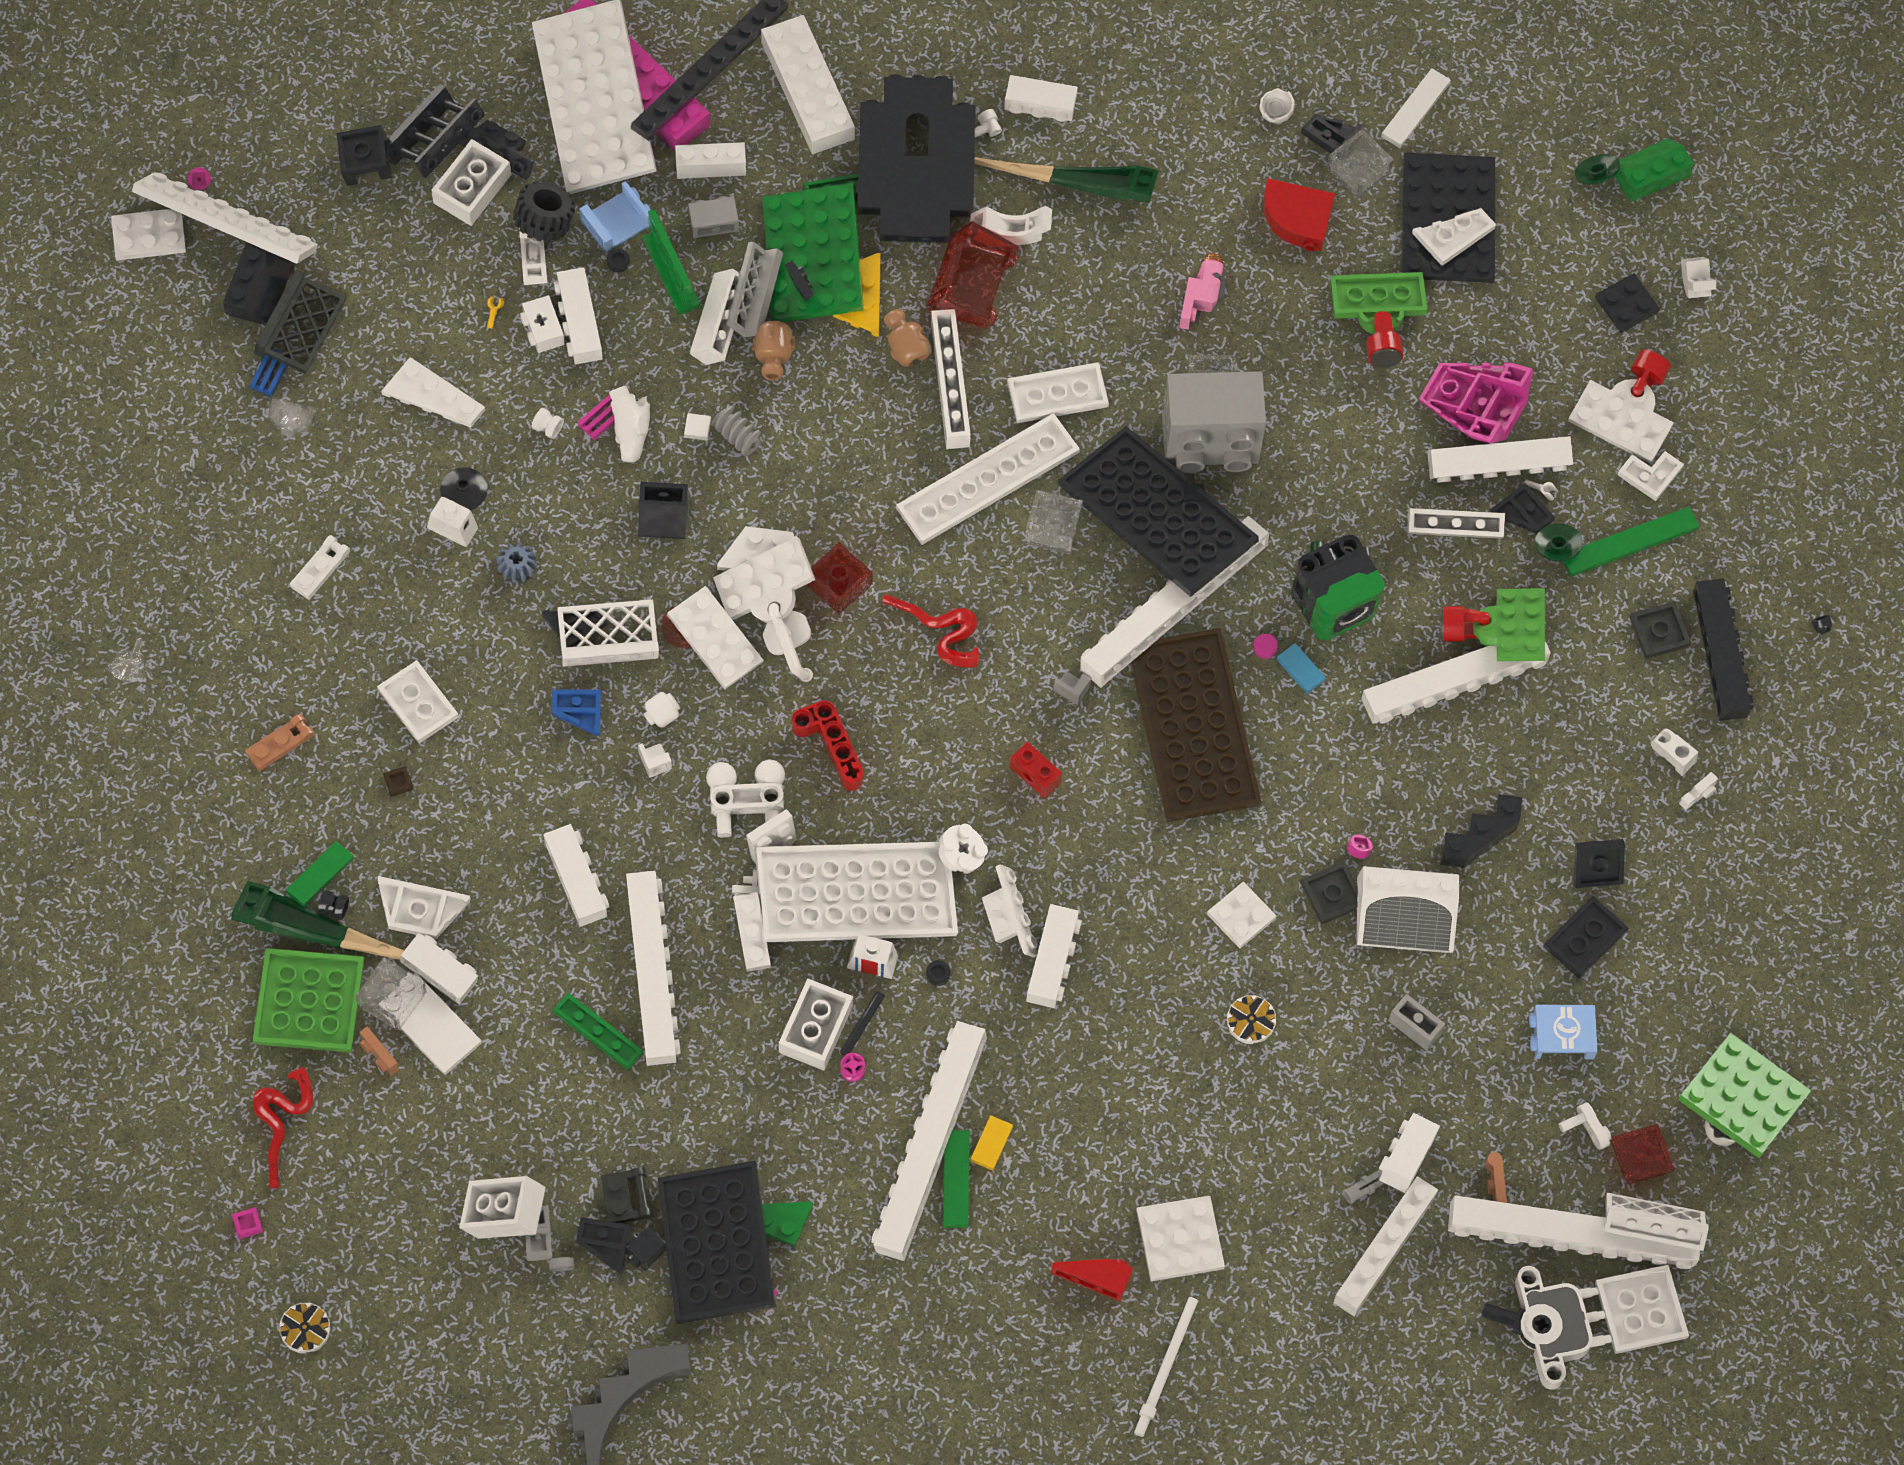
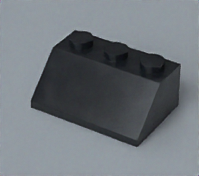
M246 243L223 301L225 314L266 326L284 292L293 266L274 253Z

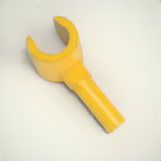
M494 296L488 299V306L491 309L487 328L493 329L497 310L504 306L503 298L499 299L497 307L493 304Z

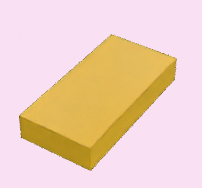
M990 1115L971 1157V1162L993 1171L1013 1129V1125Z

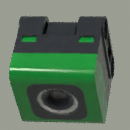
M1345 535L1300 557L1296 568L1297 577L1293 580L1291 595L1318 639L1330 640L1375 617L1385 583L1357 536ZM1346 546L1352 547V548L1354 549V551H1352L1351 549H1348V548H1347V549H1344V547H1346Z

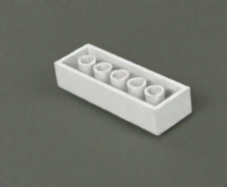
M804 15L761 29V43L811 153L815 154L855 140L853 121Z

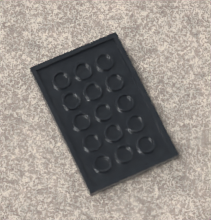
M1404 152L1402 273L1423 272L1424 280L1494 283L1495 229L1443 266L1440 265L1412 232L1415 228L1428 227L1437 221L1451 220L1457 215L1480 208L1495 223V157Z
M756 1161L657 1178L676 1323L681 1324L776 1307Z

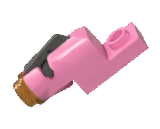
M1214 253L1206 254L1205 258L1201 261V268L1197 277H1189L1179 328L1189 330L1190 322H1195L1197 310L1211 312L1217 301L1224 298L1225 269L1222 256Z

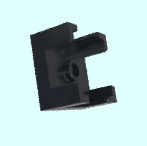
M382 125L337 133L341 174L347 186L358 184L355 175L376 171L382 180L392 178L391 166L387 160L385 145L388 137Z

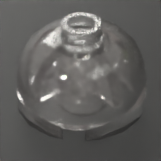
M271 399L269 418L271 424L281 430L280 435L294 438L295 434H303L311 428L317 409L307 405L295 404V402Z

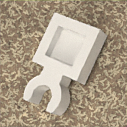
M1710 772L1690 792L1681 798L1682 801L1679 804L1685 810H1688L1702 797L1707 799L1715 792L1718 778Z

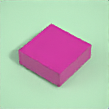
M256 1207L232 1214L239 1239L263 1232Z

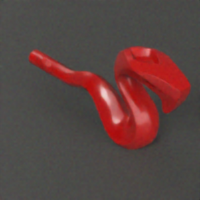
M887 594L884 595L882 603L915 615L928 627L943 628L959 623L960 627L957 630L945 635L938 643V656L942 661L956 667H978L979 651L977 647L970 653L954 651L948 648L949 645L965 640L974 633L978 625L975 613L966 608H956L941 616L932 617L914 604Z
M304 1067L298 1068L287 1075L288 1079L298 1082L301 1091V1101L299 1104L290 1102L284 1094L274 1088H260L253 1094L254 1114L273 1130V1139L268 1151L270 1189L279 1188L278 1156L285 1137V1129L280 1118L269 1108V1104L274 1103L284 1111L296 1115L305 1114L312 1108V1084Z

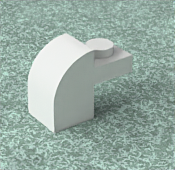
M1705 257L1681 259L1682 278L1686 296L1688 298L1711 296V290L1716 289V280L1710 278L1709 259Z

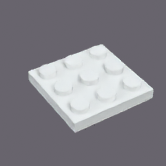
M1210 1196L1138 1207L1136 1209L1150 1281L1225 1268Z
M1669 1265L1595 1281L1615 1354L1688 1338V1330Z

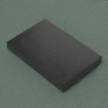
M1592 896L1543 947L1580 979L1629 928Z

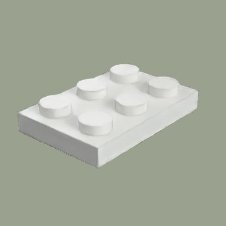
M173 209L111 216L116 261L186 252L183 218L180 212Z
M417 660L377 686L380 694L419 744L459 718L456 710Z

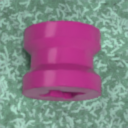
M848 1053L841 1060V1075L849 1082L859 1081L865 1073L864 1058L857 1053Z

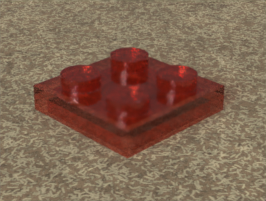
M1658 1124L1611 1137L1610 1142L1626 1185L1674 1171L1673 1163Z

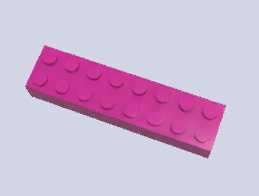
M580 0L565 13L597 4L593 0ZM629 36L643 108L646 110L676 80ZM694 98L657 135L676 152L675 145L689 144L710 127V112Z

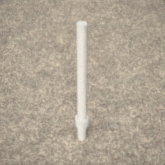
M1189 1297L1147 1402L1142 1405L1139 1412L1141 1417L1134 1434L1140 1437L1144 1436L1150 1420H1153L1157 1411L1155 1408L1198 1303V1300Z

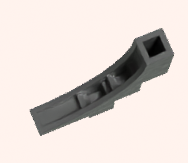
M688 1344L627 1350L628 1358L623 1359L624 1374L629 1375L599 1378L600 1386L595 1387L596 1402L601 1403L571 1406L572 1415H567L568 1430L574 1431V1437L584 1436V1438H580L581 1454L586 1453L587 1463H582V1465H600L603 1447L611 1427L622 1411L636 1397L664 1381L691 1374Z

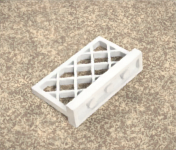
M653 599L557 607L563 667L658 658L659 647ZM639 607H649V615L644 621L633 614ZM615 609H621L627 614L620 623L610 616ZM591 611H597L603 616L596 625L586 618ZM573 613L579 619L571 627L564 622L563 614ZM630 617L640 624L633 633L623 626ZM606 619L616 626L609 635L599 628ZM582 621L592 628L585 637L575 630ZM644 627L651 633L652 640L641 641L636 635ZM619 629L629 636L625 643H618L612 639ZM595 631L605 638L601 645H594L588 641ZM571 633L581 640L577 647L566 648V639Z
M1612 1193L1606 1194L1605 1232L1701 1251L1704 1250L1709 1229L1708 1224H1706L1705 1212Z

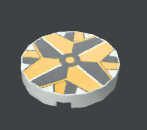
M1244 996L1237 999L1230 1006L1227 1014V1025L1231 1035L1238 1041L1246 1044L1265 1041L1272 1034L1276 1024V1014L1272 1005L1258 996Z
M299 1303L290 1307L283 1314L280 1321V1335L284 1344L290 1350L297 1353L314 1352L327 1342L330 1335V1322L327 1314L319 1306L312 1303Z

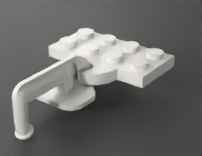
M795 536L713 577L725 611L730 618L735 620L752 612L755 617L767 623L763 632V638L769 652L774 655L784 654L791 673L803 682H809L813 677L811 669L801 667L795 648L809 640L811 629L806 616L793 611L796 600L794 590L814 581L815 578L801 541Z

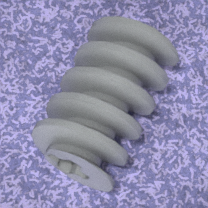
M731 405L719 412L712 420L711 425L715 426L718 432H722V436L726 439L728 438L730 444H735V448L741 451L743 456H748L760 445L761 440L758 438L761 431L756 430L752 433L755 426L750 424L746 427L747 418L739 421L742 413L738 411L732 414L735 407Z

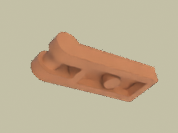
M297 714L288 723L245 750L258 771L263 770L315 735L314 730L305 724L306 720L302 714ZM298 729L300 733L294 736L292 731Z
M1492 1152L1485 1163L1486 1170L1491 1173V1179L1487 1181L1488 1194H1493V1201L1507 1203L1503 1159L1499 1153Z

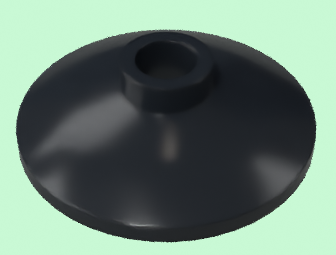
M466 467L450 471L443 478L440 486L441 497L452 500L469 510L481 505L488 492L484 476L480 472ZM462 483H466L468 485L466 488L459 487V485Z

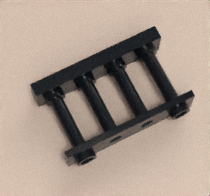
M439 84L385 141L387 160L391 164L396 165L403 157L414 161L422 177L427 178L485 116L478 101L473 98L466 106L454 102L446 86ZM447 110L458 113L451 122L440 118ZM433 125L444 129L436 138L425 134ZM418 141L429 145L421 154L410 150Z

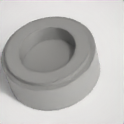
M571 1257L549 1260V1270L553 1272L569 1271L574 1268V1258Z

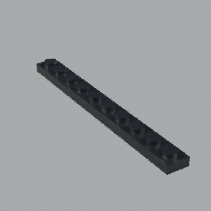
M761 0L631 123V129L647 141L654 137L761 35V29L772 25L787 10L788 3L784 0Z

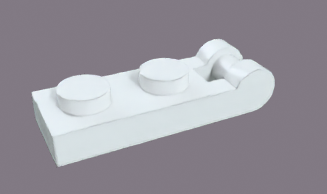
M332 535L328 536L322 547L291 581L290 587L310 600L347 557L350 548L345 544H339ZM331 550L336 553L333 558L328 555Z

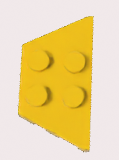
M876 253L860 260L864 311L833 315V317L847 321L858 329L861 327L872 332L871 335L879 337L880 253Z

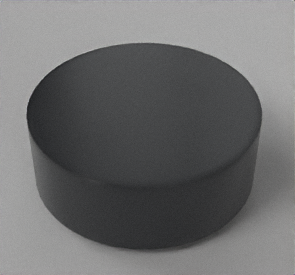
M614 249L608 253L607 266L611 271L620 273L628 269L630 256L625 250Z
M936 960L928 965L926 978L932 985L942 986L950 979L951 970L944 961Z

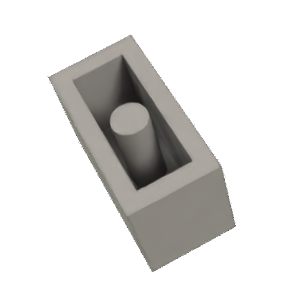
M721 196L714 200H697L693 203H688L693 238L739 231V220L734 197Z
M1408 994L1391 1011L1388 1020L1426 1051L1439 1038L1445 1026L1443 1021Z

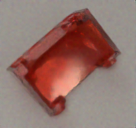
M974 221L956 231L947 245L926 306L927 311L955 309L956 321L984 329L992 327L998 317L996 308L992 307L1003 272L1009 267L1012 268L1017 262L1018 255L1016 254L1019 246Z

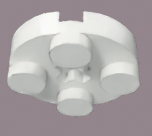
M968 824L950 827L939 839L940 849L938 852L940 859L947 868L954 872L957 870L964 872V874L973 872L983 863L988 852L981 836ZM959 844L964 846L966 853L958 851L960 848Z

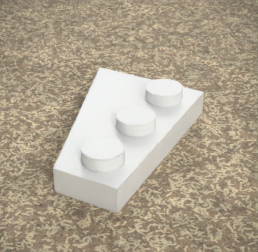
M1480 208L1457 215L1451 220L1437 221L1428 227L1415 228L1412 234L1443 266L1494 230L1496 224Z

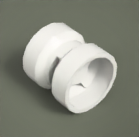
M541 408L533 419L532 428L537 431H545L546 436L554 439L560 432L564 419L557 415L553 416L550 414V411Z

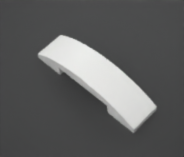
M520 232L524 285L547 283L544 240H541V242L536 241L535 238L531 239L527 237V234Z

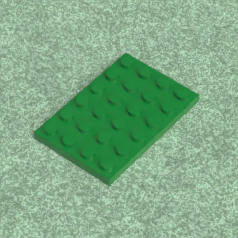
M848 183L763 196L766 250L778 248L783 252L770 301L771 321L790 322L864 311L854 184ZM791 260L794 261L797 267L800 265L803 267L813 287L811 290L814 293V297L807 302H804L795 288L784 265Z

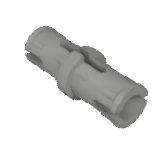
M1378 1170L1369 1176L1364 1175L1360 1178L1359 1182L1342 1190L1346 1201L1351 1204L1366 1194L1371 1195L1375 1193V1189L1385 1184L1379 1180L1383 1171ZM1373 1180L1376 1181V1182H1374L1373 1184L1369 1185L1368 1187H1366V1188H1364V1189H1362V1190H1359V1188L1363 1187L1364 1185L1368 1184L1369 1182H1371V1181H1373Z

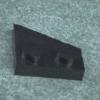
M1315 114L1302 127L1301 134L1338 158L1359 136L1364 126L1361 124H1357L1356 127L1345 125L1343 120L1329 119L1326 116Z
M1526 483L1522 484L1490 509V513H1505L1506 522L1535 534L1555 520L1554 515Z

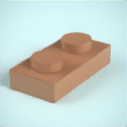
M368 1026L360 1031L362 1041L359 1043L367 1054L372 1052L377 1058L375 1063L382 1072L387 1071L391 1076L398 1072V1063Z

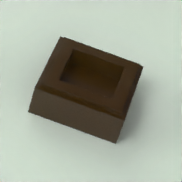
M406 766L383 773L390 797L414 790Z

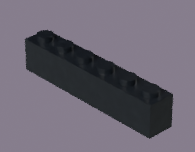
M1724 578L1697 581L1693 589V595L1719 721L1748 718L1754 703L1752 695H1748V674L1743 671L1744 654L1742 651L1739 652L1740 634L1734 628L1735 611L1734 608H1730L1729 604L1731 600L1729 586L1726 587Z

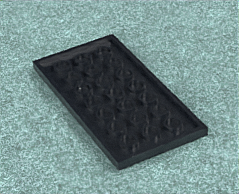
M1127 426L1058 480V485L1190 597L1259 542L1257 534Z

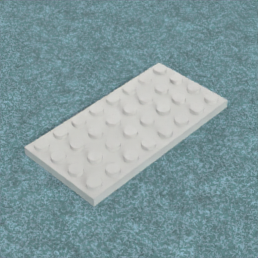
M613 0L532 22L566 192L573 194L656 172L651 141H647L631 129V123L644 111L621 1Z
M940 842L756 847L755 854L764 941L857 939L858 935L877 939L957 936L958 927L952 870L947 868L940 859L938 852Z

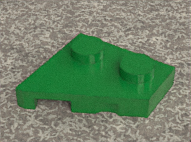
M813 1202L762 1204L767 1237L795 1248L813 1207Z

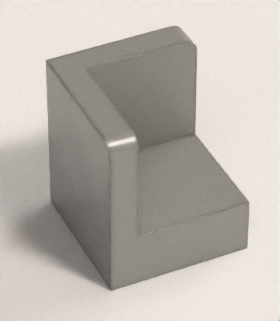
M1065 672L1060 680L1057 679L1055 681L1053 691L1078 705L1091 686V677L1083 673L1079 679L1069 672Z

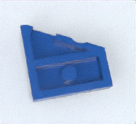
M552 690V715L595 736H600L601 690Z

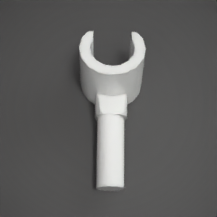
M1527 479L1524 482L1529 487L1541 491L1549 501L1554 500V497L1549 492H1558L1551 482H1546L1543 485Z

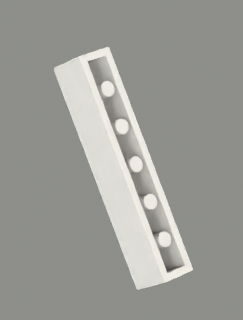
M955 309L931 311V329L946 449L970 447V427Z
M1570 436L1427 451L1430 479H1437V483L1450 482L1451 477L1460 476V481L1472 480L1474 475L1483 474V478L1497 477L1499 472H1506V476L1521 475L1520 470H1529L1530 474L1544 473L1543 468H1553V472L1566 471L1567 466L1573 465Z
M1416 1177L1336 1294L1334 1304L1355 1317L1434 1201L1438 1189L1420 1177Z

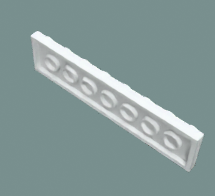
M152 173L133 185L132 192L294 263H299L316 252L318 244L312 242L309 237L293 234L288 228L270 224V221L265 218H256L250 215L247 210L233 208L224 200L210 198L207 193L199 190L194 191L188 188L185 183L171 181L162 173Z
M1053 413L896 505V509L921 545L1075 456L1079 453L1080 449Z

